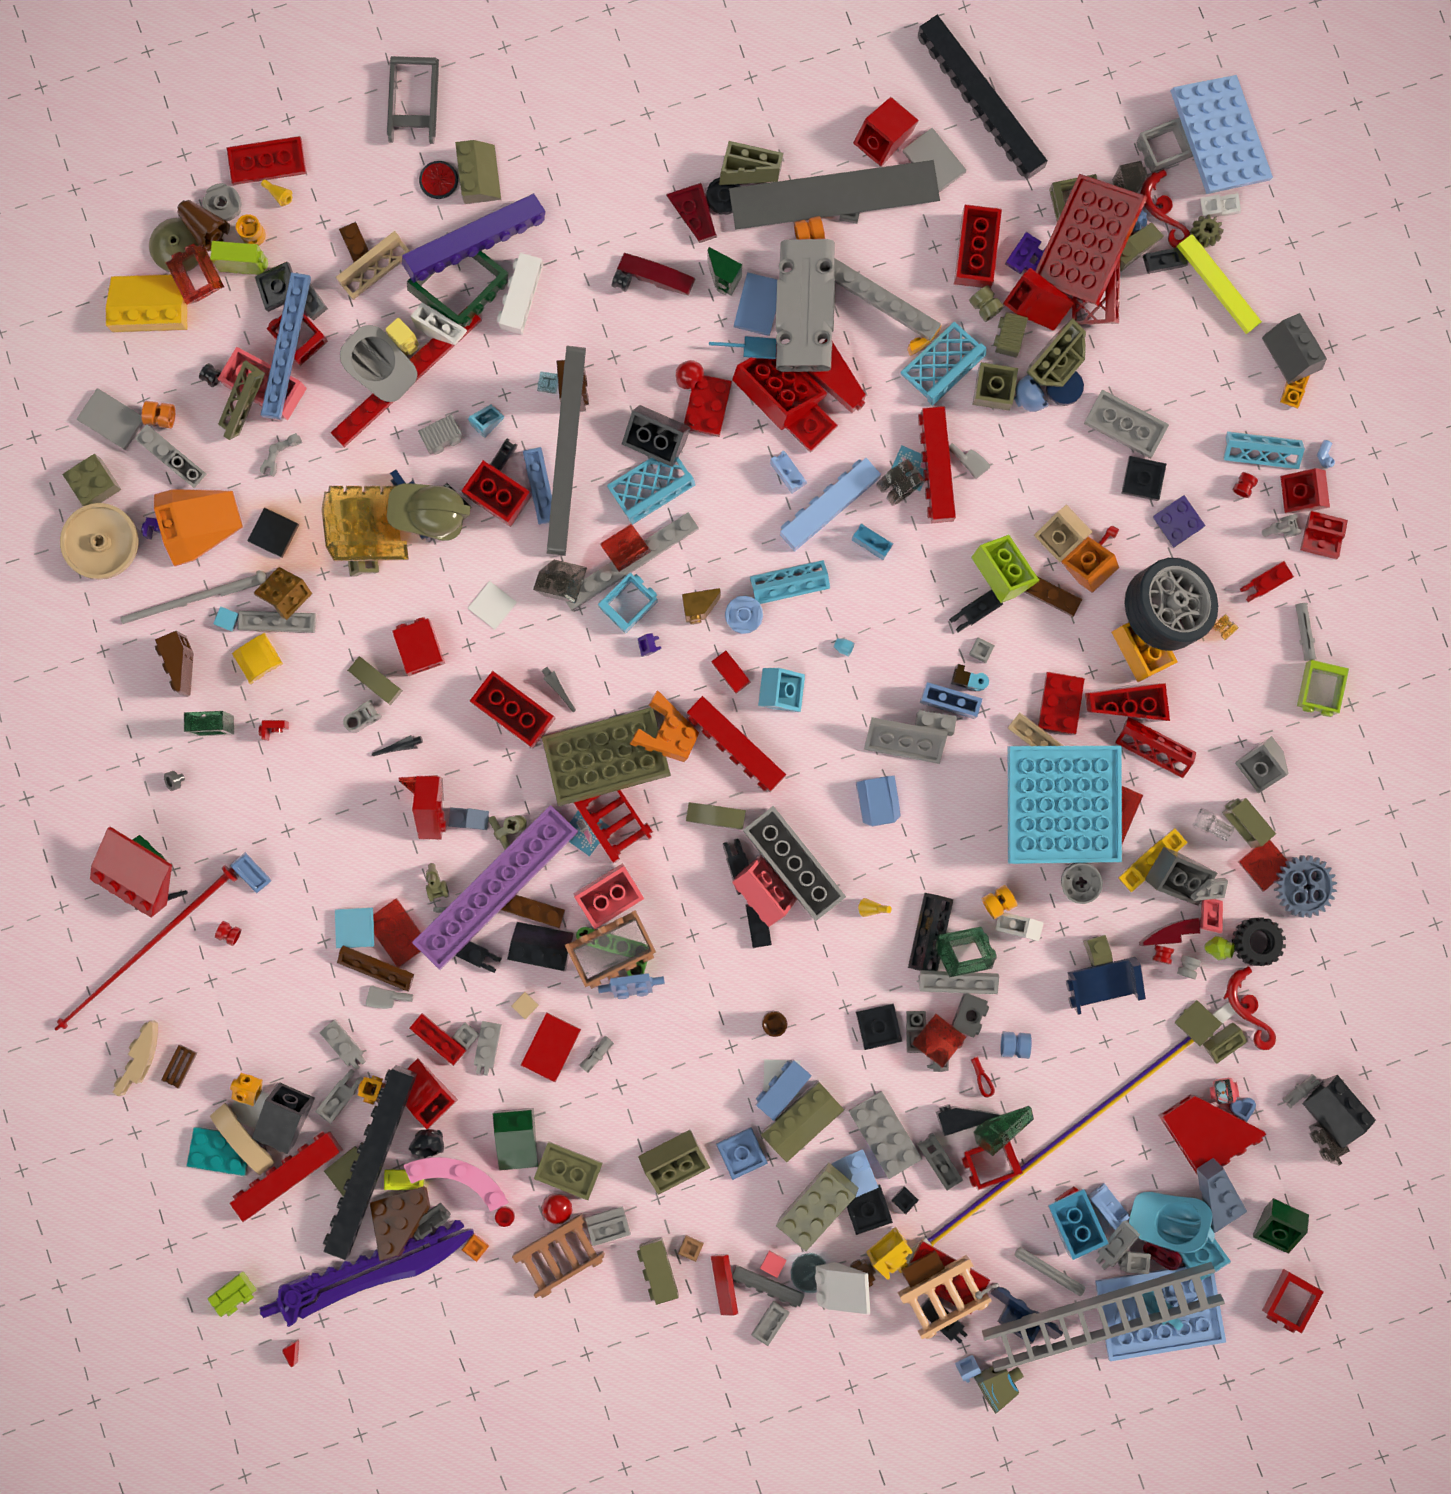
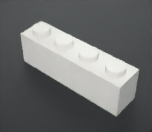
M523 253L519 254V258H515L513 264L515 271L508 280V287L510 288L508 294L505 293L502 304H504L503 311H499L497 322H499L501 329L523 335L543 268L541 258Z

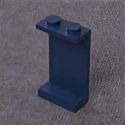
M1136 957L1067 972L1069 980H1066V986L1068 991L1071 992L1069 1004L1071 1009L1074 1008L1078 1015L1082 1014L1080 1006L1132 994L1135 995L1138 1001L1146 999L1141 964Z

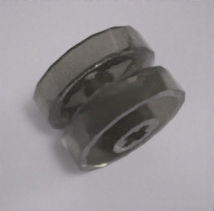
M909 459L892 468L876 483L881 493L890 491L886 499L891 506H895L903 501L925 482L920 473L910 475L915 466Z

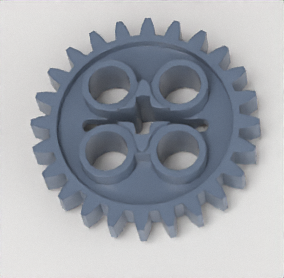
M1300 855L1299 859L1292 857V862L1285 861L1287 867L1280 866L1283 872L1282 874L1276 873L1280 879L1274 881V883L1279 884V887L1274 889V891L1280 893L1276 898L1282 899L1279 905H1286L1285 911H1291V915L1296 916L1298 914L1302 918L1305 915L1308 918H1312V913L1315 916H1319V910L1326 912L1324 906L1331 907L1329 899L1335 900V897L1331 894L1332 892H1337L1336 889H1333V885H1336L1337 882L1332 881V878L1336 875L1329 874L1332 868L1325 867L1327 862H1320L1318 857L1313 859L1311 855H1307V857ZM1313 871L1316 872V878L1314 880H1312L1311 874ZM1296 873L1298 875V879L1294 883L1293 875ZM1317 890L1318 897L1314 899L1313 894ZM1299 893L1300 899L1296 902L1295 895Z

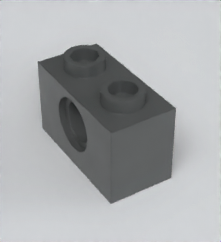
M963 993L950 1028L973 1038L975 1034L979 1035L982 1028L980 1021L982 1016L985 1017L989 1010L988 1001L969 993ZM969 1010H973L976 1014L975 1019L972 1021H968L966 1018V1013Z

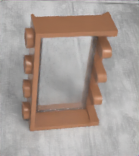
M636 910L565 945L585 988L590 986L591 989L601 985L600 980L606 977L610 980L619 976L618 971L624 968L627 972L637 967L636 962L643 960L645 963L653 959V954L656 953Z

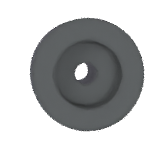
M170 771L164 774L165 784L170 791L181 788V782L185 780L182 773L177 774L175 771Z

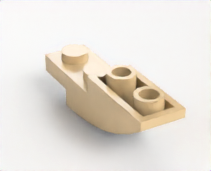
M155 1020L144 1023L140 1029L141 1034L139 1038L134 1039L130 1044L128 1055L134 1060L131 1059L125 1066L126 1072L123 1077L120 1076L114 1083L115 1089L112 1093L115 1095H125L133 1082L135 1084L142 1083L148 1073L155 1055L158 1039V1022Z

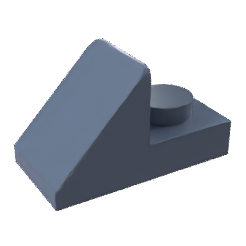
M450 807L448 826L487 830L489 811Z

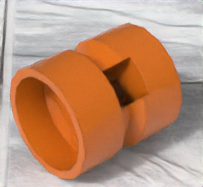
M820 216L812 217L808 222L805 220L794 222L796 240L825 239L824 227Z
M145 401L142 408L143 425L156 426L158 424L159 427L171 429L176 415L174 404L161 403L159 405L158 402Z

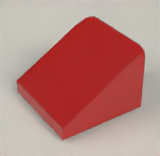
M299 1339L282 1350L291 1368L298 1363Z

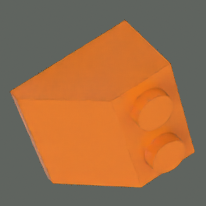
M1089 536L1061 561L1076 581L1091 593L1119 569L1115 554Z

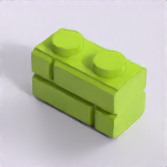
M242 1271L207 1299L220 1317L225 1314L229 1317L238 1310L236 1306L239 1303L243 1302L245 1305L254 1298L252 1294L256 1291V1288L245 1272Z

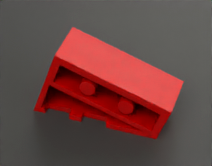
M416 776L412 811L418 838L442 840V833L446 832V821H444L445 815L442 809L440 776Z

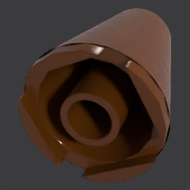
M183 200L179 203L177 214L203 251L205 249L208 252L211 251L212 241H224L222 239L223 235H228L230 231V224L226 220L191 200Z

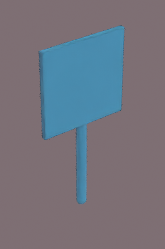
M745 336L744 344L708 343L711 346L744 348L743 357L776 358V338Z

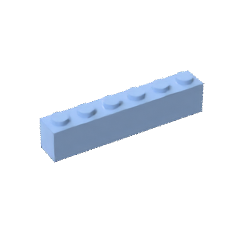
M867 458L863 461L860 459L856 461L849 473L846 471L842 473L835 485H828L823 490L824 494L820 498L818 496L813 498L806 510L802 508L795 514L796 518L792 522L788 520L781 526L780 536L794 552L880 479V472Z

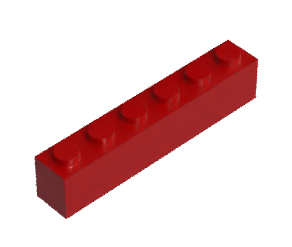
M945 406L922 408L921 414H918V425L922 426L920 444L924 445V451L921 452L922 463L926 465V470H923V479L927 481L928 488H925V498L929 500L927 518H931V524L954 522L956 514Z
M703 696L687 711L689 716L687 720L694 726L698 724L703 729L701 733L706 738L710 739L712 737L717 742L715 746L721 752H728L731 755L729 759L736 766L740 764L745 768L743 772L750 779L754 777L758 781L757 785L764 792L767 790L771 792L787 775Z
M322 1131L313 1138L315 1142L310 1145L306 1143L298 1148L299 1153L292 1157L290 1154L281 1161L283 1165L279 1168L272 1167L265 1172V1178L262 1180L257 1178L249 1184L251 1188L244 1192L242 1189L233 1195L234 1200L229 1204L240 1220L245 1222L342 1152V1147L331 1131L326 1134Z

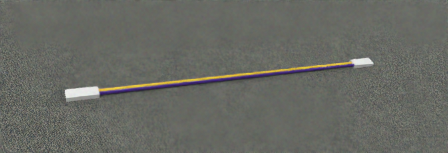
M1227 1002L1215 1011L1213 1015L1221 1023H1224L1236 1012ZM1189 1036L1027 1161L1021 1166L1022 1175L1194 1041ZM1022 1175L1000 1182L930 1238L925 1237L922 1240L934 1246L936 1242ZM917 1243L915 1246H913V1247L911 1248V1250H912L913 1253H912V1254L909 1253L908 1256L906 1257L907 1264L909 1263L910 1259L912 1258V1256H913L914 1252L916 1251V1249H917L919 1243Z

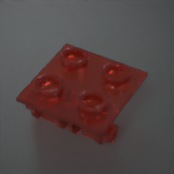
M935 1013L912 1045L943 1068L956 1050L963 1046L966 1036Z

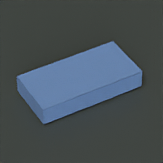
M246 852L230 864L235 872L256 893L271 882V878Z

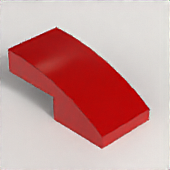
M724 651L711 661L735 694L751 683L727 651Z

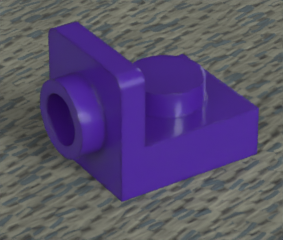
M146 517V521L142 524L141 532L146 539L151 540L153 530L157 533L161 532L157 519Z

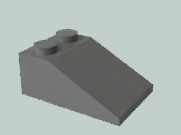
M1163 847L1145 879L1157 891L1199 906L1202 900L1194 901L1191 899V895L1208 879H1215L1218 873L1179 852Z

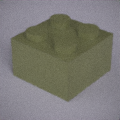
M981 362L978 367L972 405L1010 411L1014 400L1018 368Z
M95 453L62 474L82 506L102 503L121 490L103 460Z

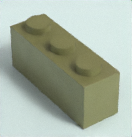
M663 1238L640 1244V1250L637 1251L639 1261L644 1262L645 1269L642 1271L645 1281H649L651 1286L648 1289L651 1301L655 1300V1304L658 1305L678 1299L679 1293Z

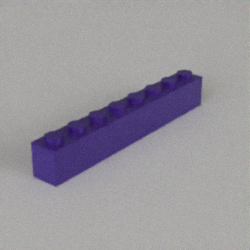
M533 193L403 254L402 265L413 283L423 281L435 272L440 273L450 265H457L467 257H474L479 251L488 250L501 241L509 240L513 235L522 234L532 226H539L545 220V209Z

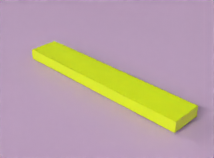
M1193 234L1177 245V248L1245 334L1262 322Z

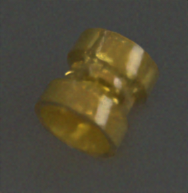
M1224 614L1213 626L1215 631L1221 633V637L1224 640L1228 639L1239 628L1230 621L1227 614Z

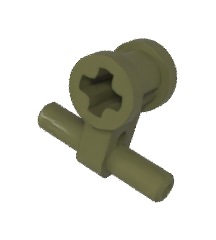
M521 815L507 817L502 828L495 816L488 818L494 830L493 834L500 841L504 850L510 846L506 835L523 832L527 827V821Z
M434 863L428 864L426 892L429 901L432 902L434 899L443 896L445 898L449 897L446 881L440 880L436 865Z

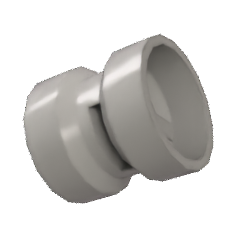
M1182 955L1181 962L1183 967L1178 968L1177 974L1196 980L1197 972L1194 970L1200 967L1201 961Z

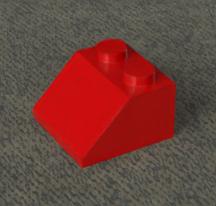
M1314 468L1280 476L1285 513L1330 508L1326 470Z

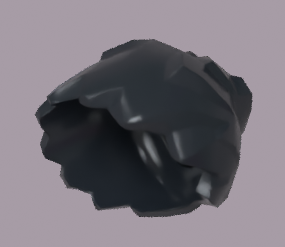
M419 1130L415 1134V1138L408 1150L411 1151L412 1155L416 1154V1156L423 1158L443 1153V1134L440 1130Z

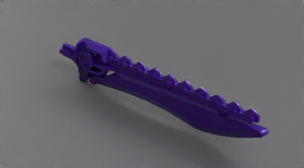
M455 1220L449 1229L445 1228V1226H439L434 1235L429 1233L424 1239L417 1241L410 1238L402 1254L430 1243V1246L323 1291L316 1302L301 1309V1306L313 1301L320 1289L383 1263L379 1261L378 1249L374 1251L371 1258L366 1257V1255H360L355 1264L350 1263V1261H344L339 1270H336L334 1267H328L323 1276L319 1275V1273H312L311 1275L309 1274L282 1284L278 1289L277 1301L259 1307L260 1315L266 1318L281 1312L284 1320L287 1322V1327H290L297 1322L298 1317L304 1319L357 1292L384 1283L415 1277L431 1269L462 1246L473 1235L474 1230L469 1229L438 1242L437 1239L464 1228L461 1220Z

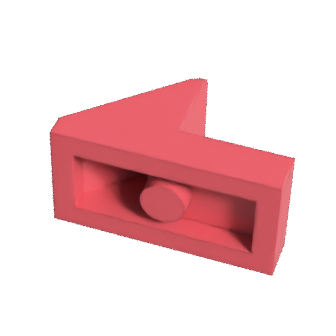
M1216 899L1202 900L1201 918L1199 919L1201 929L1222 933L1223 901Z

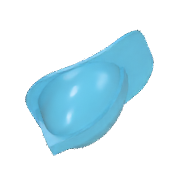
M1143 1192L1134 1199L1129 1224L1140 1234L1138 1238L1143 1241L1179 1253H1192L1200 1250L1206 1243L1213 1244L1215 1237L1211 1229L1212 1211L1200 1199L1155 1192Z

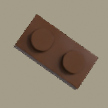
M356 222L339 229L353 262L369 251Z

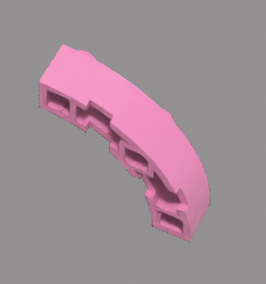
M433 1157L403 1165L411 1183L427 1178H448L467 1185L484 1200L490 1212L509 1203L503 1191L490 1176L467 1162L452 1158Z

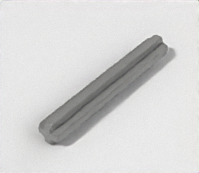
M1019 1247L1016 1250L1015 1256L1075 1294L1083 1295L1085 1291L1083 1285L1023 1248Z

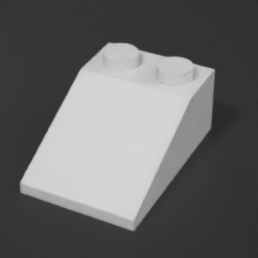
M837 1262L816 1266L815 1280L817 1283L816 1299L818 1306L828 1310L870 1314L868 1273Z

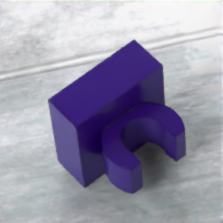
M649 633L637 638L641 657L649 656L662 649L661 646L656 647L655 641L659 639L658 636H653V633Z

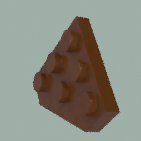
M423 1186L370 1202L379 1261L383 1262L400 1257L404 1252L405 1245L420 1225L419 1222L424 1213H427L430 1208L427 1187Z

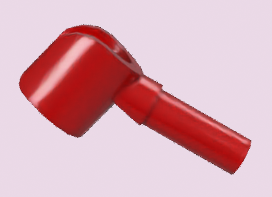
M1110 526L1098 543L1103 545L1109 536L1115 539L1119 529Z

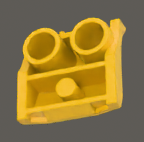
M265 633L250 640L232 653L249 684H253L254 681L259 680L264 674L283 665Z

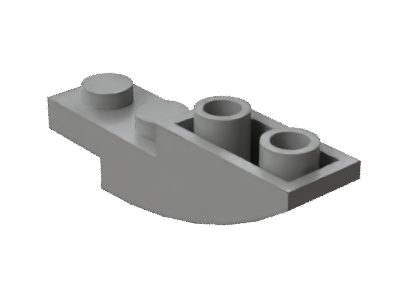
M147 424L134 438L193 488L207 475Z

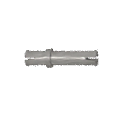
M1299 603L1295 607L1301 636L1299 642L1303 648L1304 661L1317 659L1314 649L1315 638L1312 636L1308 603Z

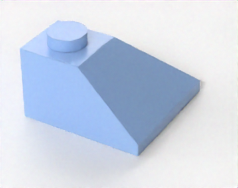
M863 1149L831 1164L859 1188L856 1197L879 1188Z

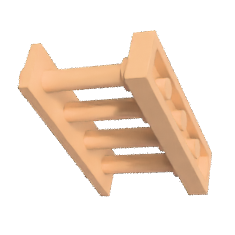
M967 1255L948 1264L944 1270L912 1288L908 1286L897 1292L903 1304H910L922 1326V1329L918 1330L921 1339L932 1338L936 1335L937 1331L977 1309H985L988 1307V1303L992 1302L987 1293L981 1299L975 1297V1293L979 1289L969 1272L973 1264ZM958 1274L963 1276L975 1299L966 1305L962 1302L952 1282L953 1277ZM940 1284L946 1286L957 1307L955 1311L946 1314L934 1291L935 1287ZM923 1293L928 1294L940 1319L929 1324L917 1301L918 1296Z

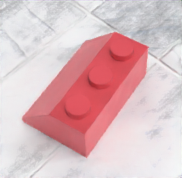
M762 855L741 871L732 882L736 890L744 896L749 906L753 907L760 919L768 927L786 916L797 900Z
M623 863L574 893L576 901L594 929H597L644 899Z

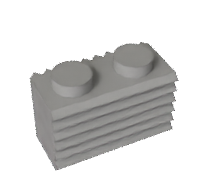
M452 414L418 430L429 454L434 453V455L443 452L444 447L448 445L455 446L461 442L460 439L464 438Z
M919 710L916 713L915 725L948 731L947 736H952L955 731L957 717L955 715L949 716L944 713L941 715V713L926 712L925 710L922 712V710Z

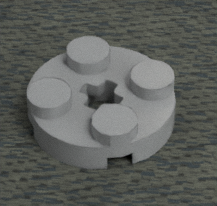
M219 183L208 188L207 194L202 200L203 208L227 222L241 213V198L233 187ZM220 199L227 201L225 206L221 207L217 205L220 203Z

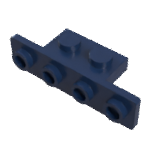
M998 1286L990 1293L1006 1305L997 1321L1000 1324L1022 1319L1023 1316L1033 1313H1039L1027 1307L1023 1300L1013 1297L1006 1288ZM1044 1323L1047 1333L1051 1338L1057 1339L1063 1335V1332L1055 1323ZM1040 1325L1025 1329L1030 1344L1034 1342L1039 1330H1041ZM1021 1331L1013 1332L1023 1340Z

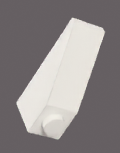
M421 303L411 315L416 329L431 338L456 345L467 332L465 328L424 303Z

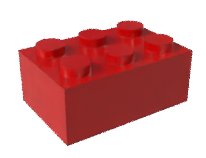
M482 460L461 490L466 498L509 527L513 525L532 497L529 490L484 460Z

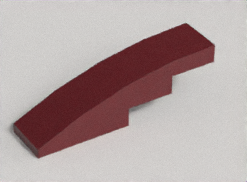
M623 253L617 267L623 273H630L640 281L689 296L696 280L695 277L676 269L628 253Z

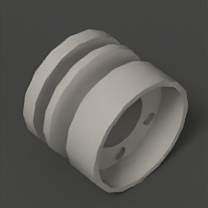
M1072 863L1065 868L1061 876V886L1064 894L1075 903H1090L1102 891L1103 881L1101 874L1089 863ZM1079 877H1083L1084 880H1087V883H1084L1083 887H1080L1079 884H1076V881H1079Z

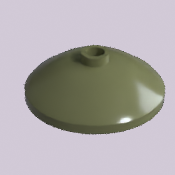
M170 218L160 223L152 232L149 240V251L152 259L160 268L167 272L184 273L190 271L201 262L205 251L197 244L181 218ZM173 239H177L175 243H171Z

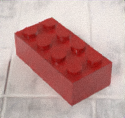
M964 205L961 216L954 285L978 288L988 285L990 288L992 287L1002 209Z
M493 670L470 699L474 706L532 749L556 719L554 715Z

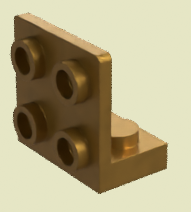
M281 567L273 571L266 581L254 591L255 596L273 605L285 620H288L313 594L302 578Z

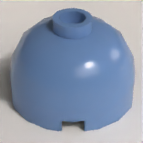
M1029 374L1019 380L1015 388L1017 396L1014 397L1018 407L1022 406L1029 412H1037L1049 406L1048 401L1043 399L1044 393L1040 385Z

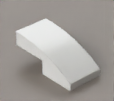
M1238 193L1225 196L1218 194L1200 198L1203 217H1206L1208 214H1210V217L1241 213Z

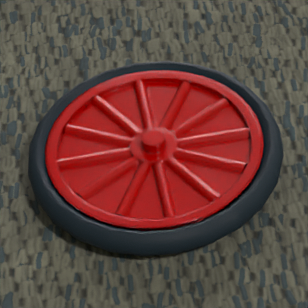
M430 162L420 173V188L431 198H447L457 188L458 174L454 167L447 162Z

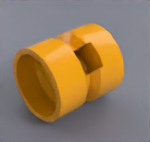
M246 214L237 220L236 230L244 243L258 244L260 246L266 238L265 229L255 216Z
M1006 885L996 889L995 894L989 893L981 898L986 910L993 919L1003 915L1004 910L1010 911L1018 906L1013 894ZM1001 898L1002 901H1003V904H1001L998 899Z

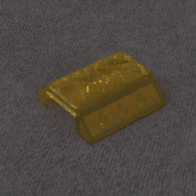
M329 486L328 491H324L321 510L325 546L333 561L409 559L407 541H401L400 530L393 528L387 521L388 497L390 491L395 486H382V492L380 486H364L363 492L362 486H346L345 492L343 486Z

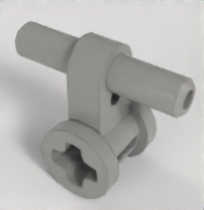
M1297 514L1281 518L1280 521L1263 529L1262 535L1266 537L1271 534L1284 533V537L1287 538L1301 534V529H1298L1296 521L1298 519Z

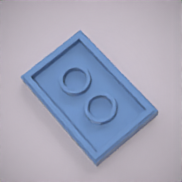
M747 272L734 328L770 336L776 314L777 279Z

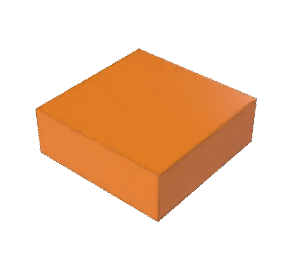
M474 1233L462 1248V1251L477 1262L490 1245Z

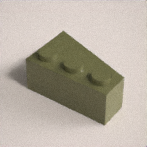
M729 141L721 168L719 185L778 182L784 153Z

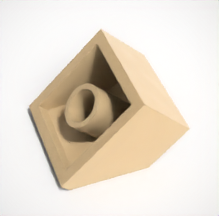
M1066 504L1034 536L1061 562L1092 531Z

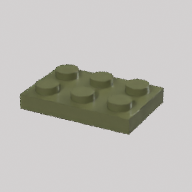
M548 1141L534 1179L589 1200L603 1163Z

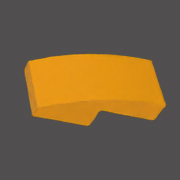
M940 328L930 341L924 337L922 339L917 337L911 340L907 348L909 355L912 356L929 345L939 333Z
M1310 375L1290 384L1286 381L1280 403L1298 409Z

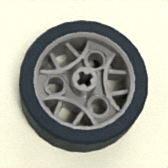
M1168 557L1158 560L1135 575L1127 587L1124 601L1126 616L1134 632L1145 643L1164 651L1179 650L1201 639L1213 628L1218 616V598L1213 583L1197 565L1181 558Z

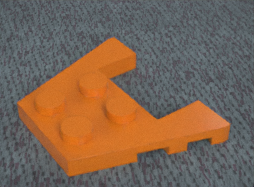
M657 690L648 705L665 716L657 735L653 738L638 728L630 745L635 747L640 745L645 747L647 751L652 752L655 750L661 752L663 756L685 762L691 753L699 732Z

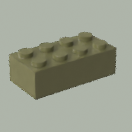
M828 1162L780 1216L776 1227L803 1250L807 1251L856 1197L859 1188Z

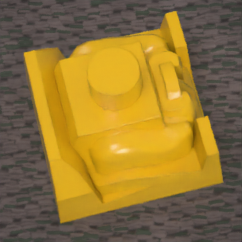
M896 1226L866 1251L873 1267L887 1280L890 1279V1273H894L896 1270L902 1273L901 1269L908 1265L906 1257L909 1253H913L906 1239Z

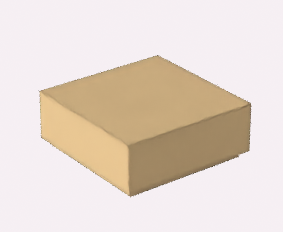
M524 992L511 1007L524 1019H527L539 1004Z

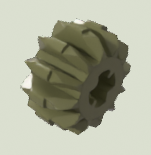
M1210 214L1205 218L1200 216L1198 221L1196 220L1192 224L1193 228L1190 230V233L1194 234L1200 244L1203 243L1204 248L1209 244L1214 246L1216 241L1219 242L1224 229L1220 228L1222 222H1216L1217 216L1211 219Z

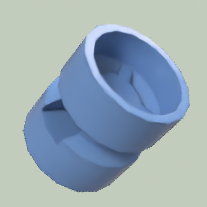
M1002 1032L1001 1057L1012 1058L1014 1055H1017L1018 1058H1030L1032 1047L1030 1033L1015 1035L1014 1032Z

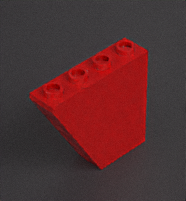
M1191 1094L1158 1115L1196 1175H1198L1197 1168L1212 1158L1223 1167L1231 1162L1230 1158L1235 1155L1240 1156L1247 1151V1147L1252 1144L1253 1146L1263 1141L1262 1137L1267 1135L1265 1131Z

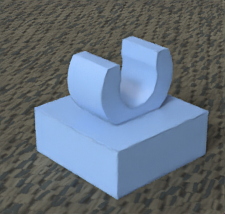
M973 1355L955 1363L963 1381L967 1383L970 1382V1378L981 1373Z

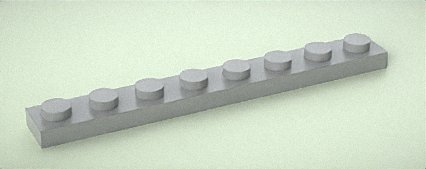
M834 258L835 283L929 341L940 328L941 323ZM824 267L821 271L826 272L830 268Z
M688 512L562 593L561 596L571 611L626 577L630 572L632 573L697 531L699 527Z

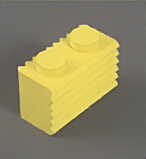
M400 318L394 320L386 328L388 336L405 356L413 354L418 349L419 343L414 333Z

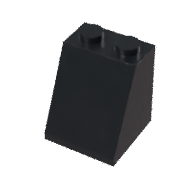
M279 1083L264 1102L252 1139L275 1148L279 1152L288 1154L296 1143L315 1097Z

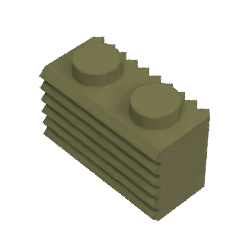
M1006 312L1004 317H1000L998 328L1001 329L1000 335L995 336L993 346H996V353L1017 358L1028 320L1027 317Z

